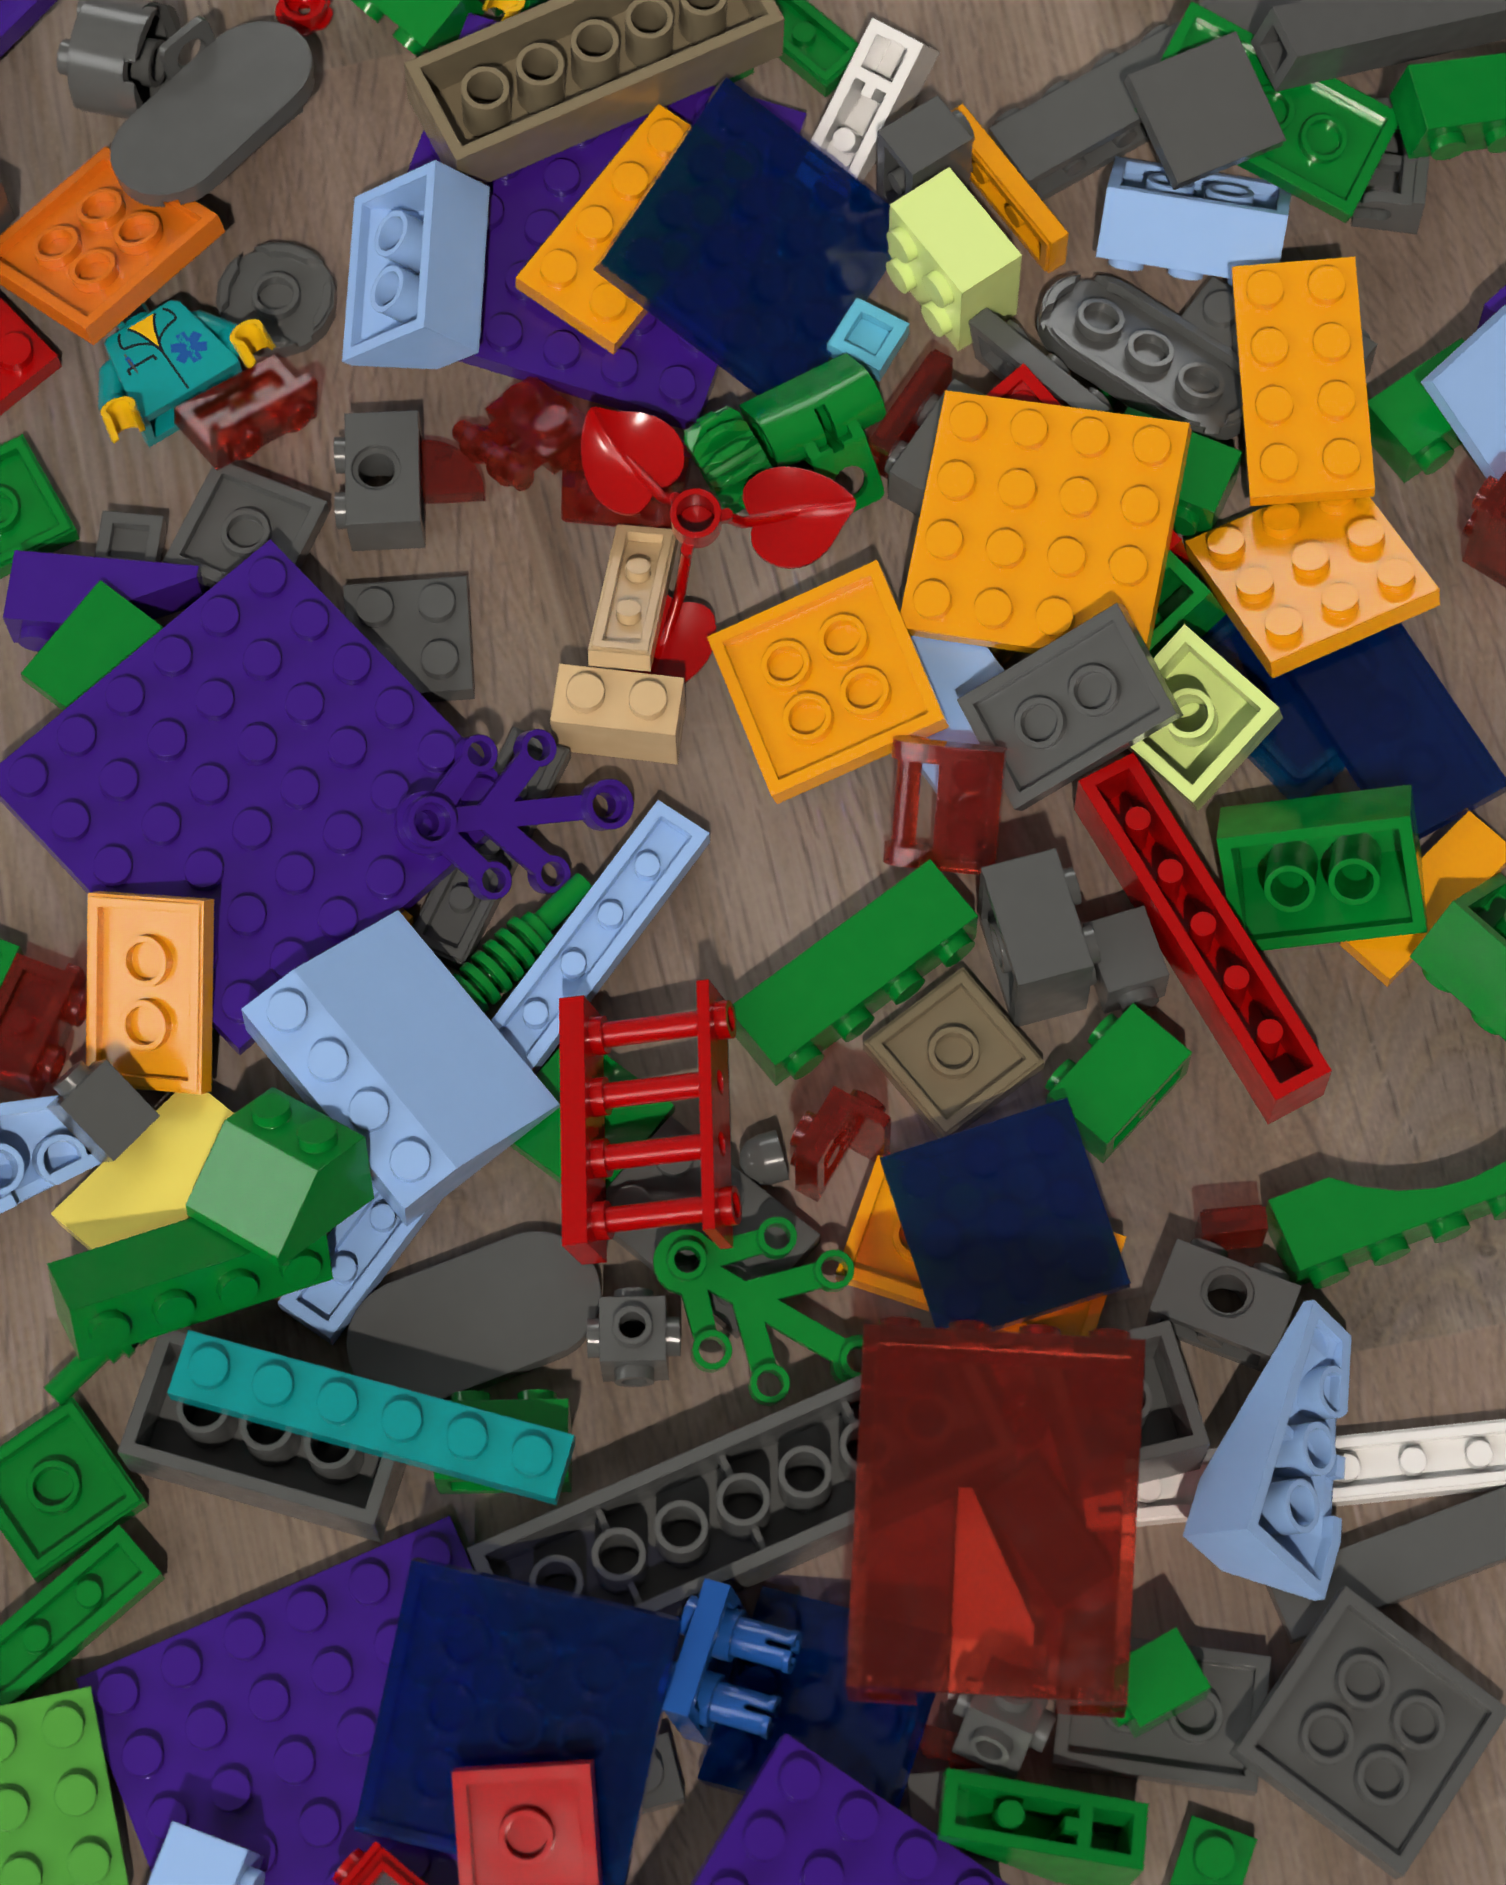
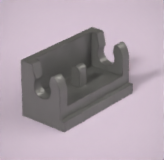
M1390 97L1375 99L1393 109ZM1397 126L1352 215L1351 226L1411 234H1417L1425 206L1430 156L1409 159L1399 126Z

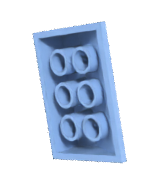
M399 910L293 969L241 1009L246 1031L304 1102L311 1108L366 1137L372 1185L406 1226L410 1225L560 1107L559 1102Z

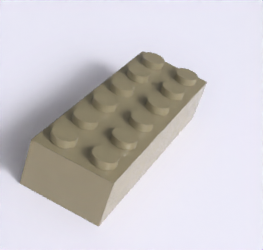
M550 0L405 62L407 99L441 163L483 184H487L649 114L657 104L665 107L782 56L785 19L774 0Z

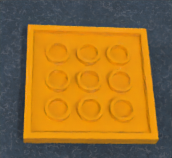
M945 390L900 612L910 635L1033 654L1112 605L1119 603L1127 609L1150 652L1192 434L1190 423Z

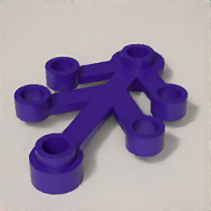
M534 729L523 732L516 738L513 746L514 758L478 805L455 807L476 775L490 770L497 761L498 751L493 740L486 735L477 734L465 737L458 742L454 751L455 763L433 792H415L400 802L394 815V830L399 842L410 852L418 855H431L439 852L468 877L471 892L481 900H495L504 897L511 888L512 876L504 864L497 861L488 862L458 834L461 832L481 831L528 871V882L536 892L551 894L556 893L570 879V867L563 858L549 855L518 827L583 820L588 827L597 831L617 829L625 825L631 818L634 802L630 790L622 782L615 779L594 781L585 786L580 795L515 801L539 767L550 764L556 755L557 746L553 736L545 730ZM532 737L539 740L543 748L539 760L533 759L527 751L528 742ZM472 743L478 744L484 752V759L479 766L474 765L468 757V749ZM597 795L604 797L608 805L604 817H599L593 809V800ZM420 812L426 813L431 819L432 826L427 835L421 834L415 826V819ZM546 863L551 864L557 873L556 881L552 886L545 884L541 876L542 868ZM487 869L492 870L498 878L497 888L492 893L487 891L482 883L483 874Z

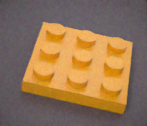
M1370 497L1268 505L1185 541L1189 562L1218 600L1272 679L1440 606L1439 587Z
M878 560L707 636L771 797L776 804L949 728Z

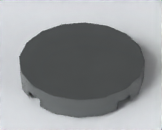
M268 242L254 247L255 252L249 253L241 258L240 254L228 264L218 281L216 306L220 318L239 325L249 319H257L263 323L276 347L273 350L262 348L254 354L260 357L285 358L307 351L325 337L336 318L337 292L331 274L324 267L323 261L314 252L293 243Z

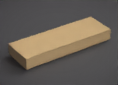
M617 524L588 647V666L651 672L678 548V540L674 536L672 529Z

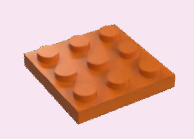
M106 146L0 235V285L93 346L226 232L218 214L196 201L180 205L179 200L163 202L165 207H150L133 200L121 188L111 165V149Z

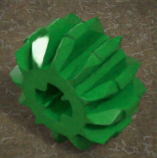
M725 406L715 412L710 411L696 420L697 423L684 431V443L723 509L729 508L734 514L745 510L742 495L746 483L757 473L773 467L740 412Z

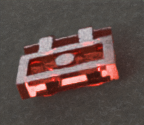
M527 377L523 381L509 387L500 398L484 408L491 423L485 426L480 423L473 424L469 420H461L452 429V437L459 443L460 452L475 464H485L487 473L500 485L505 487L512 486L518 491H524L532 485L534 481L533 472L540 466H544L555 475L581 456V437L586 415L537 377Z

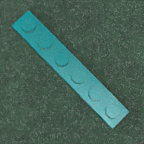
M191 1330L187 1332L167 1392L170 1399L553 1505L558 1503L576 1443L575 1435Z

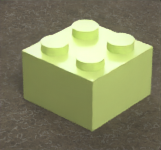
M950 167L890 204L889 232H887L889 243L888 262H886L887 273L899 291L904 294L910 291L922 306L923 318L936 336L942 337L945 335L954 347L960 351L972 343L968 321L986 307L1004 322L1017 314L1022 254Z
M1184 624L1153 658L1184 716L1128 749L1134 752L1143 763L1199 811L1283 719L1280 708Z

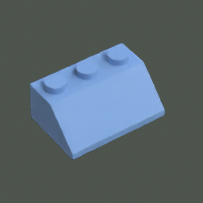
M1116 156L1106 191L1096 257L1106 258L1110 266L1122 270L1138 271L1142 270L1144 265L1168 268L1167 273L1183 280H1201L1204 274L1227 278V283L1232 286V266L1280 263L1291 194L1266 180L1223 173H1215L1173 190L1161 163Z
M434 160L354 197L342 362L351 366L440 369L479 353L483 284L485 281L486 237L489 223V186Z

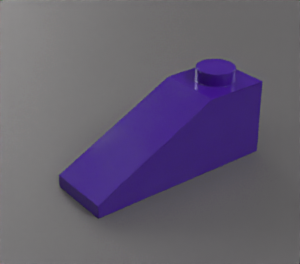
M14 550L3 620L13 643H19L28 650L39 652L100 580L153 620L187 609L205 594L207 590L200 568L197 565Z

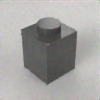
M1145 906L1083 923V927L1092 926L1099 945L1101 962L1094 964L1097 984L1094 987L1104 1014L1120 1009L1124 1013L1132 1003L1142 1011L1155 1006L1159 1002V998L1165 996L1169 972Z
M106 1059L93 1062L90 1066H87L82 1060L76 1063L54 1084L53 1088L60 1095L47 1106L100 1163L115 1161L160 1116Z

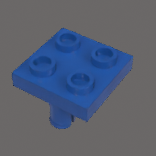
M705 1578L699 1597L691 1595L683 1610L680 1634L686 1637L678 1661L670 1660L661 1677L658 1698L664 1701L662 1710L684 1739L707 1746L711 1745L717 1723L760 1735L764 1739H770L776 1727L775 1723H771V1717L779 1718L782 1703L781 1697L767 1695L730 1683L738 1658L791 1674L797 1662L796 1658L792 1657V1652L799 1654L802 1644V1632L797 1630L791 1631L751 1619L731 1585Z

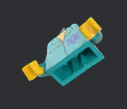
M170 300L151 312L145 303L141 304L117 325L119 331L109 336L104 342L109 360L99 369L98 409L111 442L120 441L118 434L121 431L135 427L139 429L145 443L150 448L247 390L240 361L236 356L241 358L247 368H251L256 364L253 356L256 351L262 348L273 350L276 347L263 323L257 319H249L238 325L202 310L190 312L177 300Z

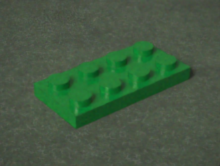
M1191 1L1160 61L1236 31L1286 138L1281 147L1237 165L1336 219L1347 223L1352 217L1398 126L1394 109L1336 78L1275 92L1251 44V40L1255 35Z

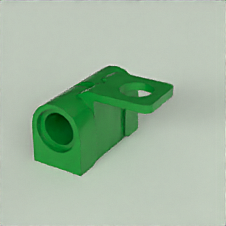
M844 353L739 405L744 421L747 422L752 433L757 438L773 468L791 467L805 460L810 464L813 472L822 474L835 481L836 476L841 470L849 466H857L864 472V483L860 491L853 495L856 500L854 512L883 497L885 492L864 430L884 421L887 418L886 409L880 392L868 371L849 354Z

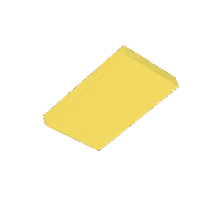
M175 1092L156 1110L160 1116L115 1161L103 1162L51 1212V1215L88 1250L192 1218L187 1215V1200L225 1119L234 1113L209 1092L205 1094Z

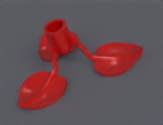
M591 407L586 414L581 437V458L586 481L595 498L605 508L623 516H634L642 512L654 496L660 503L671 506L672 531L676 539L682 544L673 598L667 594L651 672L624 670L684 678L685 684L708 662L713 651L707 636L717 631L714 615L708 607L696 602H684L694 549L712 544L719 536L722 524L727 523L738 528L752 527V547L761 559L778 568H802L820 559L830 549L841 529L854 512L856 500L844 487L834 480L810 470L790 466L766 469L757 473L746 483L742 497L744 507L749 516L734 514L729 508L721 509L715 496L704 489H687L680 494L678 492L666 493L663 489L677 482L683 472L685 462L682 441L677 432L668 423L656 416L643 412L616 411L601 407Z

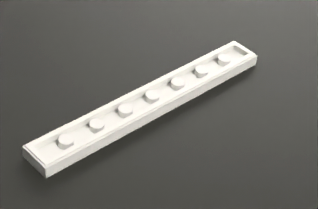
M1506 1419L1336 1436V1454L1345 1457L1344 1479L1333 1480L1332 1507L1494 1491L1506 1486ZM1217 1448L1208 1449L1203 1463L1198 1470L1082 1498L1085 1526L1091 1532L1187 1522L1200 1477Z

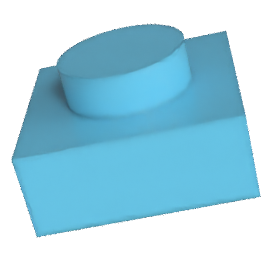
M856 297L827 343V356L834 359L847 353L860 363L873 379L880 382L909 336L910 323Z

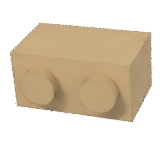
M559 663L550 718L552 736L556 744L568 748L570 752L678 765L686 713L684 678Z

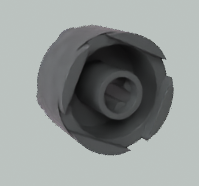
M78 0L77 18L71 38L62 40L56 59L58 72L61 75L68 76V85L74 107L85 112L128 119L161 89L169 79L159 58L158 49L167 39L181 29L176 10L171 5L148 0Z

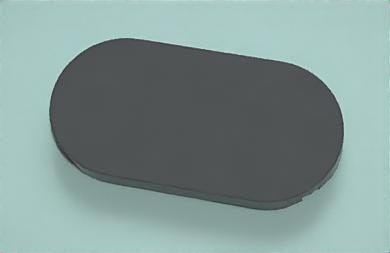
M271 21L241 24L215 38L214 42L204 48L135 111L117 131L111 145L110 161L124 192L133 200L143 205L165 207L163 202L179 200L180 205L196 201L217 187L287 122L311 96L315 84L313 75L315 64L305 38L295 29L285 24Z
M1081 274L1068 276L1057 281L1048 289L1038 313L1037 331L1046 350L1050 354L1057 356L1067 368L1130 408L1158 419L1188 422L1192 432L1217 442L1231 439L1244 431L1238 353L1135 287L1111 276L1096 274L1094 280L1086 279L1080 281Z
M530 1231L507 1237L390 1282L372 1292L360 1304L351 1319L346 1345L348 1360L353 1374L440 1399L451 1400V1394L454 1392L465 1390L479 1391L559 1360L582 1346L587 1339V1318H597V1315H599V1297H602L594 1264L581 1265L562 1246V1236L550 1232Z

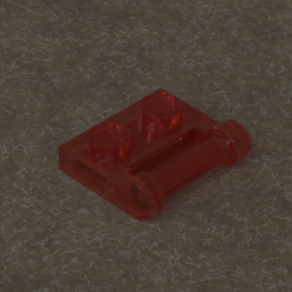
M917 735L894 736L891 756L897 759L892 832L891 840L884 842L883 862L892 866L918 868L931 859L940 871L980 875L982 867L997 864L1007 747L931 740ZM922 763L939 765L933 845H923L916 842Z

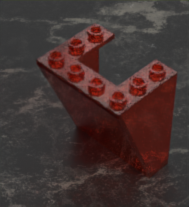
M902 1316L884 1317L880 1319L879 1325L864 1324L846 1674L848 1701L917 1705V1693L921 1691L1056 1700L1055 1713L1125 1718L1128 1699L1146 1340L1131 1339L1129 1332L1115 1328L1093 1329L1089 1332L1088 1337L1061 1335L1059 1328L1044 1324L1021 1326L1019 1333L991 1331L989 1324L973 1320L951 1322L949 1329L921 1327L919 1320Z

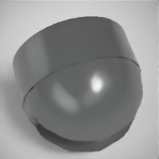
M776 1130L758 1134L746 1141L740 1151L739 1161L741 1170L748 1178L759 1185H772L790 1180Z

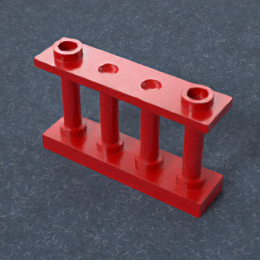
M709 979L696 981V1011L608 1021L607 1017L602 1016L584 995L559 998L562 1246L581 1265L607 1262V1240H612L615 1232L702 1223V1230L720 1249L733 1248V1226L740 1225L742 1218L740 1195L735 1185L732 1186L728 1039H734L736 1036V1017L732 1002L725 1000ZM698 1037V1072L609 1082L608 1078L604 1076V1055L610 1054L612 1047ZM699 1098V1134L611 1144L608 1138H605V1116L611 1115L613 1108ZM701 1160L702 1196L612 1206L606 1200V1177H612L614 1170Z

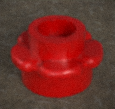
M279 0L276 4L275 15L278 23L285 24L295 29L303 37H307L317 30H324L332 20L333 11L329 8L331 0ZM303 9H310L308 14L303 15L299 13Z

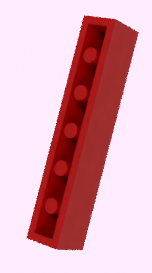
M1134 752L1078 780L1074 805L1075 812L1134 908L1145 906L1161 952L1267 1124L1323 1096L1332 1072L1331 1068Z

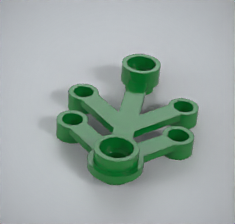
M783 1217L768 1218L761 1224L758 1230L733 1236V1248L720 1249L703 1233L696 1230L680 1229L669 1233L659 1242L654 1252L653 1270L657 1280L666 1290L681 1295L694 1341L691 1347V1359L694 1365L701 1371L707 1373L720 1371L726 1366L732 1355V1344L729 1338L716 1329L708 1292L732 1305L751 1373L748 1381L749 1394L760 1405L772 1406L778 1404L787 1395L790 1388V1379L787 1372L776 1364L766 1325L828 1360L830 1373L837 1384L844 1383L885 1365L884 1353L879 1344L872 1338L864 1335H852L844 1338L780 1301L820 1289L826 1292L843 1290L850 1283L854 1275L853 1261L845 1252L828 1250L822 1253L815 1263L745 1281L723 1267L762 1254L769 1259L786 1257L792 1251L797 1241L796 1229L789 1220ZM771 1227L781 1228L788 1237L787 1246L782 1249H774L768 1246L764 1239L765 1231ZM682 1250L693 1252L699 1261L698 1268L693 1272H682L675 1265V1255ZM828 1260L838 1261L845 1270L844 1279L839 1282L828 1281L822 1274V1264ZM706 1340L717 1341L723 1349L722 1359L716 1363L705 1361L699 1352L700 1344ZM859 1349L868 1354L870 1367L867 1371L856 1372L849 1367L847 1355L850 1351ZM764 1373L774 1374L781 1383L779 1394L775 1396L762 1394L757 1387L758 1377Z

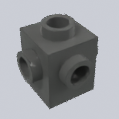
M627 1287L614 1291V1297H599V1318H587L588 1358H599L603 1382L614 1381L616 1385L623 1387H644L652 1385L654 1381L669 1380V1356H681L680 1316L668 1317L666 1296H653V1291L647 1288ZM620 1330H644V1332L636 1338H628Z
M992 1655L981 1680L968 1675L952 1713L964 1718L952 1752L1015 1780L1028 1748L1030 1747L1042 1753L1058 1715L1045 1709L1056 1683L1037 1675L1027 1666L1010 1663Z

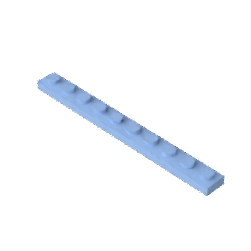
M659 800L647 813L491 1020L535 1075L559 1045V998L584 995L589 1002L592 1001L710 843L709 832ZM373 1186L374 1199L334 1227L327 1236L333 1279L283 1295L278 1301L280 1309L331 1345H334L351 1322L357 1308L376 1289L442 1200L410 1225L406 1226Z

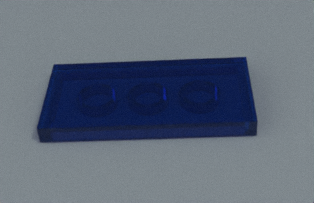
M1398 623L1284 673L1360 790L1412 785L1419 839L1462 817L1469 810L1473 811L1506 792V777L1402 623Z

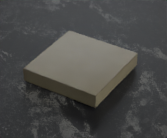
M964 967L863 1042V1050L944 1145L1043 1070L1045 1062Z

